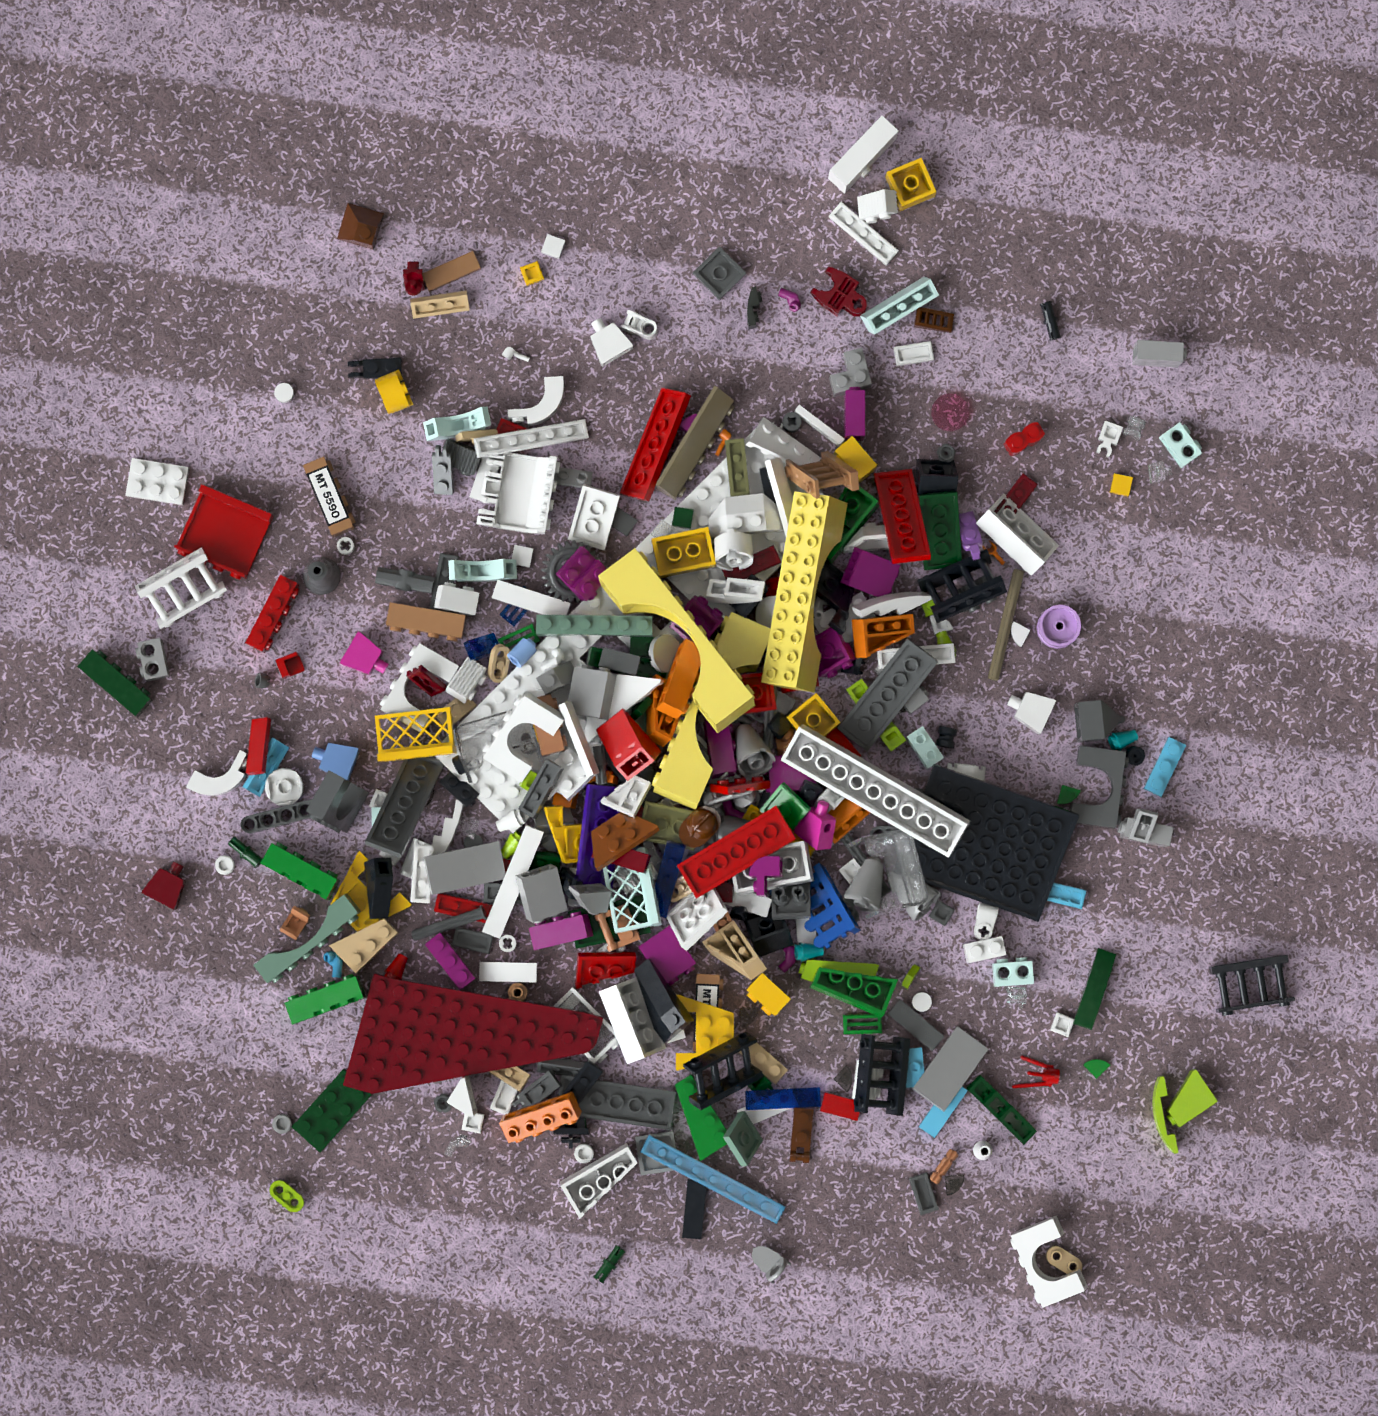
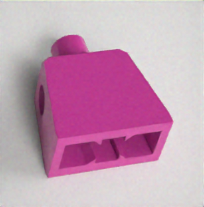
M359 631L340 661V664L367 675H371L374 669L384 674L389 666L388 663L380 659L383 651Z
M818 801L817 807H810L811 810L795 828L794 833L815 850L831 849L836 820L827 813L829 803Z

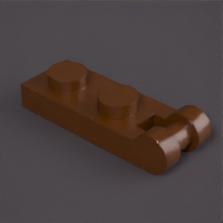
M794 1107L789 1162L797 1160L809 1163L813 1109ZM804 1147V1153H796V1148Z

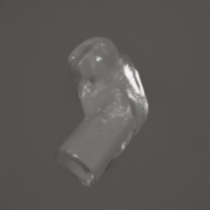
M466 1135L452 1137L444 1154L453 1157L457 1148L463 1146L467 1148L470 1145V1138Z

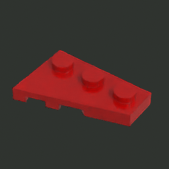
M753 776L751 780L734 778V782L721 779L717 780V783L710 784V792L725 795L737 792L744 793L745 789L746 791H756L770 788V780H764L763 776Z

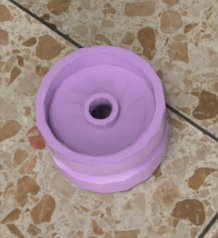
M1052 606L1045 610L1038 619L1037 634L1041 642L1046 646L1054 649L1065 648L1072 644L1080 634V617L1069 606ZM1060 623L1062 625L1061 630L1056 628V624Z

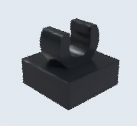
M856 658L852 662L853 666L845 670L842 668L841 672L850 675H862L863 672L859 670L861 664L865 665L866 662L862 660L863 658Z

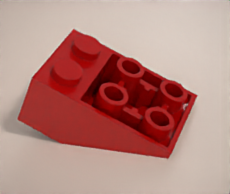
M624 708L596 729L615 768L627 781L654 762L661 753L657 745Z

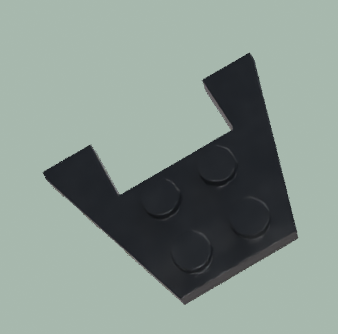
M826 560L817 584L816 596L836 610L828 626L842 635L846 631L845 625L849 617L848 611L852 603L854 588L841 583L844 573Z

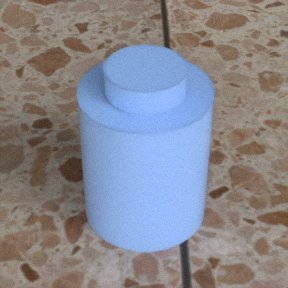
M522 638L507 654V657L514 665L521 668L537 651L535 648L536 644L530 638Z

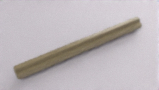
M1014 569L1012 572L988 673V679L998 681L1023 580L1024 571Z

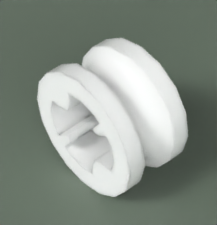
M343 537L337 542V549L341 554L349 555L354 551L355 546L350 538ZM350 542L351 545L349 547L351 548L348 551L346 549L341 550V547H343L341 543Z
M504 935L499 940V947L504 952L513 951L517 944L515 938L511 935ZM505 938H507V940L509 938L512 939V948L509 949L507 947V949H505L503 947V940Z

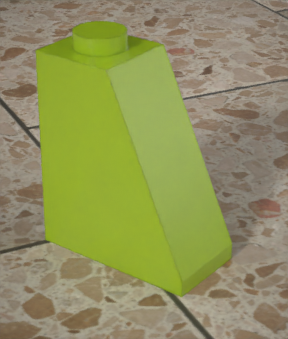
M1192 1069L1188 1073L1166 1110L1169 1114L1166 1117L1172 1126L1176 1125L1180 1128L1218 1102L1196 1069Z

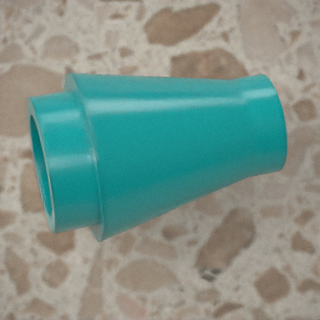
M1134 729L1112 733L1108 737L1111 749L1118 751L1138 740L1137 732Z
M800 942L794 946V954L796 960L802 962L823 956L824 949L817 948L814 944Z

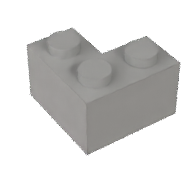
M858 348L844 352L843 360L846 371L830 375L829 377L834 397L844 395L845 391L849 390V387H861V390L871 388L872 385L863 349Z

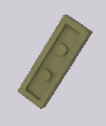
M744 438L725 440L730 497L750 495Z

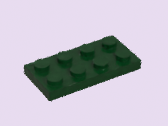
M957 491L918 494L931 554V560H923V569H943L962 560Z
M643 895L633 897L631 902L640 906L644 900ZM624 899L614 901V906H621L627 901ZM629 903L628 907L633 917L638 908ZM584 908L568 911L569 918L570 914L581 911L582 915L588 914L593 932L592 937L574 941L576 949L606 943L598 921L596 922L594 917L596 915L589 914ZM640 911L635 921L640 924L648 922L647 914ZM611 916L607 917L606 921L614 941L620 940L618 934H615ZM651 927L637 929L639 935L652 933Z
M345 1069L336 1076L292 1126L319 1153L323 1151L372 1096L371 1093L343 1086L347 1072Z

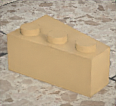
M383 919L329 946L355 973H358L399 932L386 919Z
M734 920L702 942L711 955L750 980L767 970Z

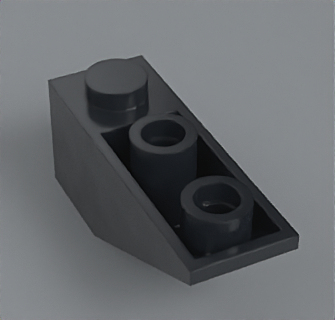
M373 858L364 862L370 919H388L393 883L391 858Z

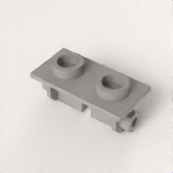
M559 467V473L554 474V481H557V486H574L576 488H582L584 484L591 486L593 472Z

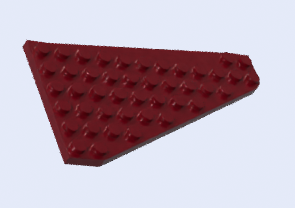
M374 973L343 1086L375 1094L584 1054L592 1050L596 1045L604 1017L578 1010L398 980Z

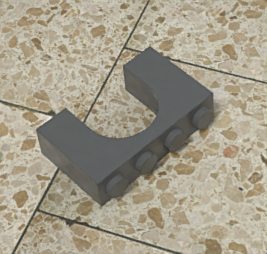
M1081 745L1078 747L1076 766L1102 770L1109 777L1112 788L1109 798L1101 805L1071 803L1070 811L1079 814L1076 824L1112 829L1120 825L1121 814L1118 811L1119 806L1123 805L1124 795H1121V788L1125 787L1126 776L1123 773L1124 768L1128 767L1129 758L1126 757V752Z
M328 770L306 812L312 814L310 818L338 833L341 830L347 833L369 792Z

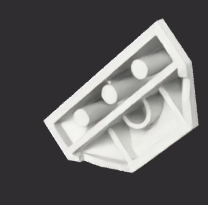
M763 493L725 497L708 519L711 539L726 533V530L731 528L746 534L784 531L777 504Z
M866 523L865 527H861L844 547L843 553H852L854 547L865 551L889 550L884 525L876 526V523Z

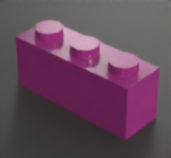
M704 719L703 727L709 765L713 768L711 778H719L725 772H728L727 777L735 776L738 767L737 758L734 759L733 753L736 751L735 740H731L730 734L733 733L732 723L717 733L707 719Z
M581 911L571 913L570 918L567 919L559 916L552 918L553 922L546 923L544 920L541 923H534L535 926L529 928L534 950L593 936L589 915H582Z
M442 933L437 934L425 944L459 990H462L476 979Z

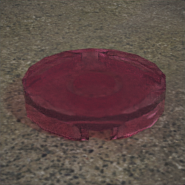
M948 393L941 395L934 402L931 408V417L939 429L953 432L965 425L969 418V408L967 402L960 396Z

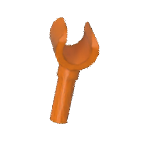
M726 429L718 436L722 441L715 453L717 456L720 455L725 445V440H730L731 433Z
M988 540L991 543V548L987 549L989 554H992L1003 565L1005 561L996 551V545Z

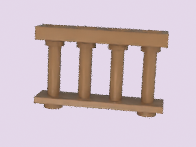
M829 451L821 452L820 461L798 466L790 459L786 460V466L784 467L786 477L816 499L820 498L819 489L843 484L851 491L859 490L858 471Z

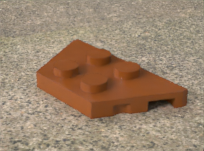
M619 812L592 830L591 837L596 870L599 872L660 831L659 827L638 816L633 818Z

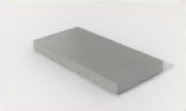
M499 841L423 857L431 895L503 880L506 874Z
M957 1026L912 1089L944 1112L988 1051V1048Z

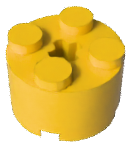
M400 370L375 379L388 414L413 405L410 395L406 396L408 389L405 382H400L403 380Z

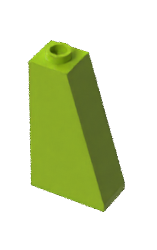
M806 960V963H801L798 973L801 974L800 978L812 982L819 967L876 976L879 965Z

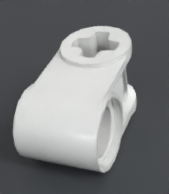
M627 310L626 320L620 326L622 330L647 340H652L657 336L658 329L653 320ZM652 326L654 331L647 334L644 332V328Z
M979 903L974 927V935L977 939L986 940L992 936L999 907ZM984 926L988 934L981 937V933L978 930Z

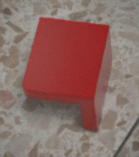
M298 652L275 660L283 679L305 671Z

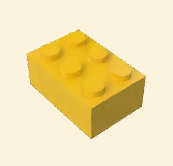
M708 527L651 538L660 578L716 567Z

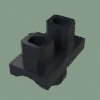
M579 1118L575 1123V1128H567V1124H564L558 1129L553 1130V1134L569 1135V1137H561V1143H569V1149H573V1143H581V1137H573V1135H589V1128H587L586 1119Z

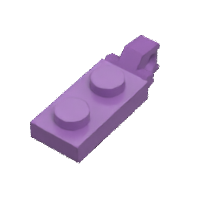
M970 511L959 514L960 539L963 549L966 551L970 550L973 560L981 559L979 548H982L983 545L974 513Z

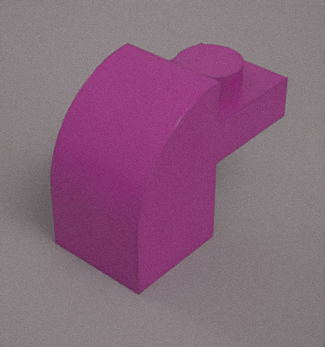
M765 856L756 860L751 866L749 876L757 878V881L753 883L754 892H757V896L767 897V878L783 877L782 857Z

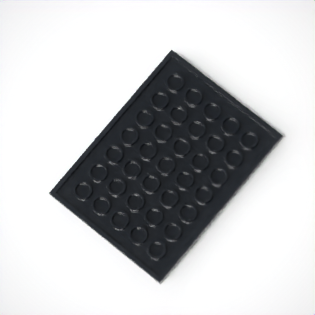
M933 764L923 794L971 822L949 858L907 834L894 872L1039 922L1079 814Z

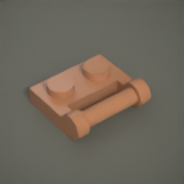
M625 904L618 906L616 908L621 911ZM627 906L623 913L632 918L630 909ZM611 910L594 916L596 922H599L608 944V952L641 939L636 929L617 933L620 941L615 943L606 918L609 916L612 919ZM621 915L617 921L618 927H626L630 919Z

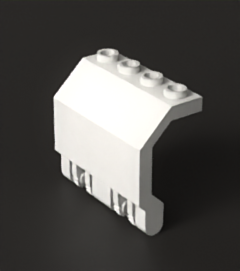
M511 452L487 456L488 458L498 459H487L486 464L501 467V474L485 471L484 476L496 479L484 478L481 495L495 497L496 499L481 497L480 502L495 504V511L479 509L478 514L493 516V518L478 516L476 524L522 533L545 534V530L550 529L551 519L548 518V512L553 510L554 500H551V493L556 492L557 481H554V474L559 473L560 467L557 457H533Z

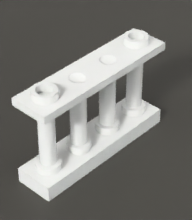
M202 547L135 586L140 598L148 597L160 615L156 619L160 629L171 626L175 620L211 599L221 597L227 591L223 581L217 584L205 566V561L208 558ZM193 568L199 569L210 587L201 594L188 575L189 570ZM177 577L182 578L194 597L183 603L171 584L172 580ZM160 587H165L177 608L168 613L154 593Z

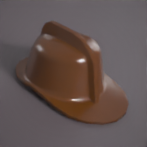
M702 806L694 810L679 828V837L682 843L691 848H697L705 844L720 827L721 819L718 812L708 806Z

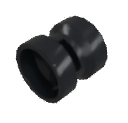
M939 726V738L936 739L935 745L954 749V737L957 736L958 730Z

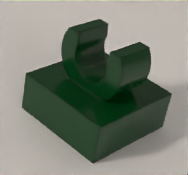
M764 1074L763 1078L748 1085L758 1097L765 1098L766 1095L763 1092L767 1088L771 1091L773 1090L772 1083Z

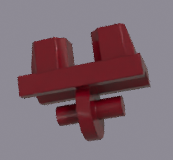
M418 261L407 262V269H403L405 291L409 295L415 296L424 291L423 271L419 269Z

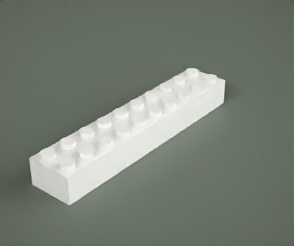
M804 724L798 727L781 758V761L948 858L954 852L971 822Z

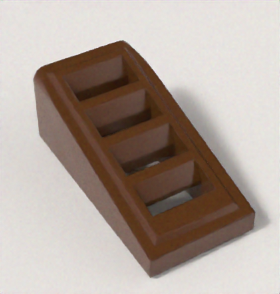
M919 307L916 309L914 328L951 333L954 314ZM922 314H926L924 323L921 322ZM929 315H933L932 324H928ZM937 316H941L939 326L936 325ZM944 317H948L947 327H943Z

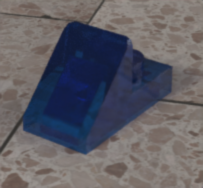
M491 633L468 640L463 644L470 661H477L489 656L492 648L499 643L495 634Z

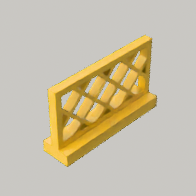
M451 707L375 716L378 762L457 754ZM440 712L447 713V720L443 725L435 720ZM422 714L430 718L425 727L416 722ZM406 716L411 720V723L406 729H403L397 723L402 717ZM380 719H388L393 724L385 731L381 728ZM432 722L441 727L434 736L426 730ZM413 724L422 729L416 738L408 733ZM395 725L403 731L397 740L389 735ZM442 730L449 734V742L442 743L437 739ZM424 732L432 737L427 745H423L418 741ZM405 734L413 739L409 747H404L399 743ZM388 736L395 743L390 749L383 750L382 742Z

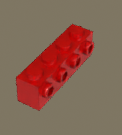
M279 575L245 642L247 645L263 653L266 650H270L274 642L272 640L274 634L280 631L283 624L281 621L284 616L288 615L291 609L290 603L292 599H296L300 591L298 583Z

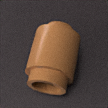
M514 983L508 989V996L512 1000L523 1001L528 995L527 987L522 983ZM515 989L521 990L520 996L514 995Z

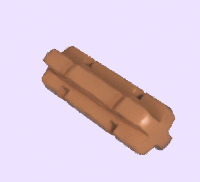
M953 1149L948 1150L947 1156L941 1160L935 1169L936 1172H933L930 1176V1180L935 1184H939L942 1175L946 1174L953 1164L952 1161H955L958 1157V1153Z

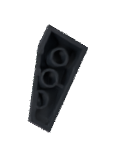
M648 958L634 971L653 1028L664 1044H666L692 1023L694 1019L651 959Z

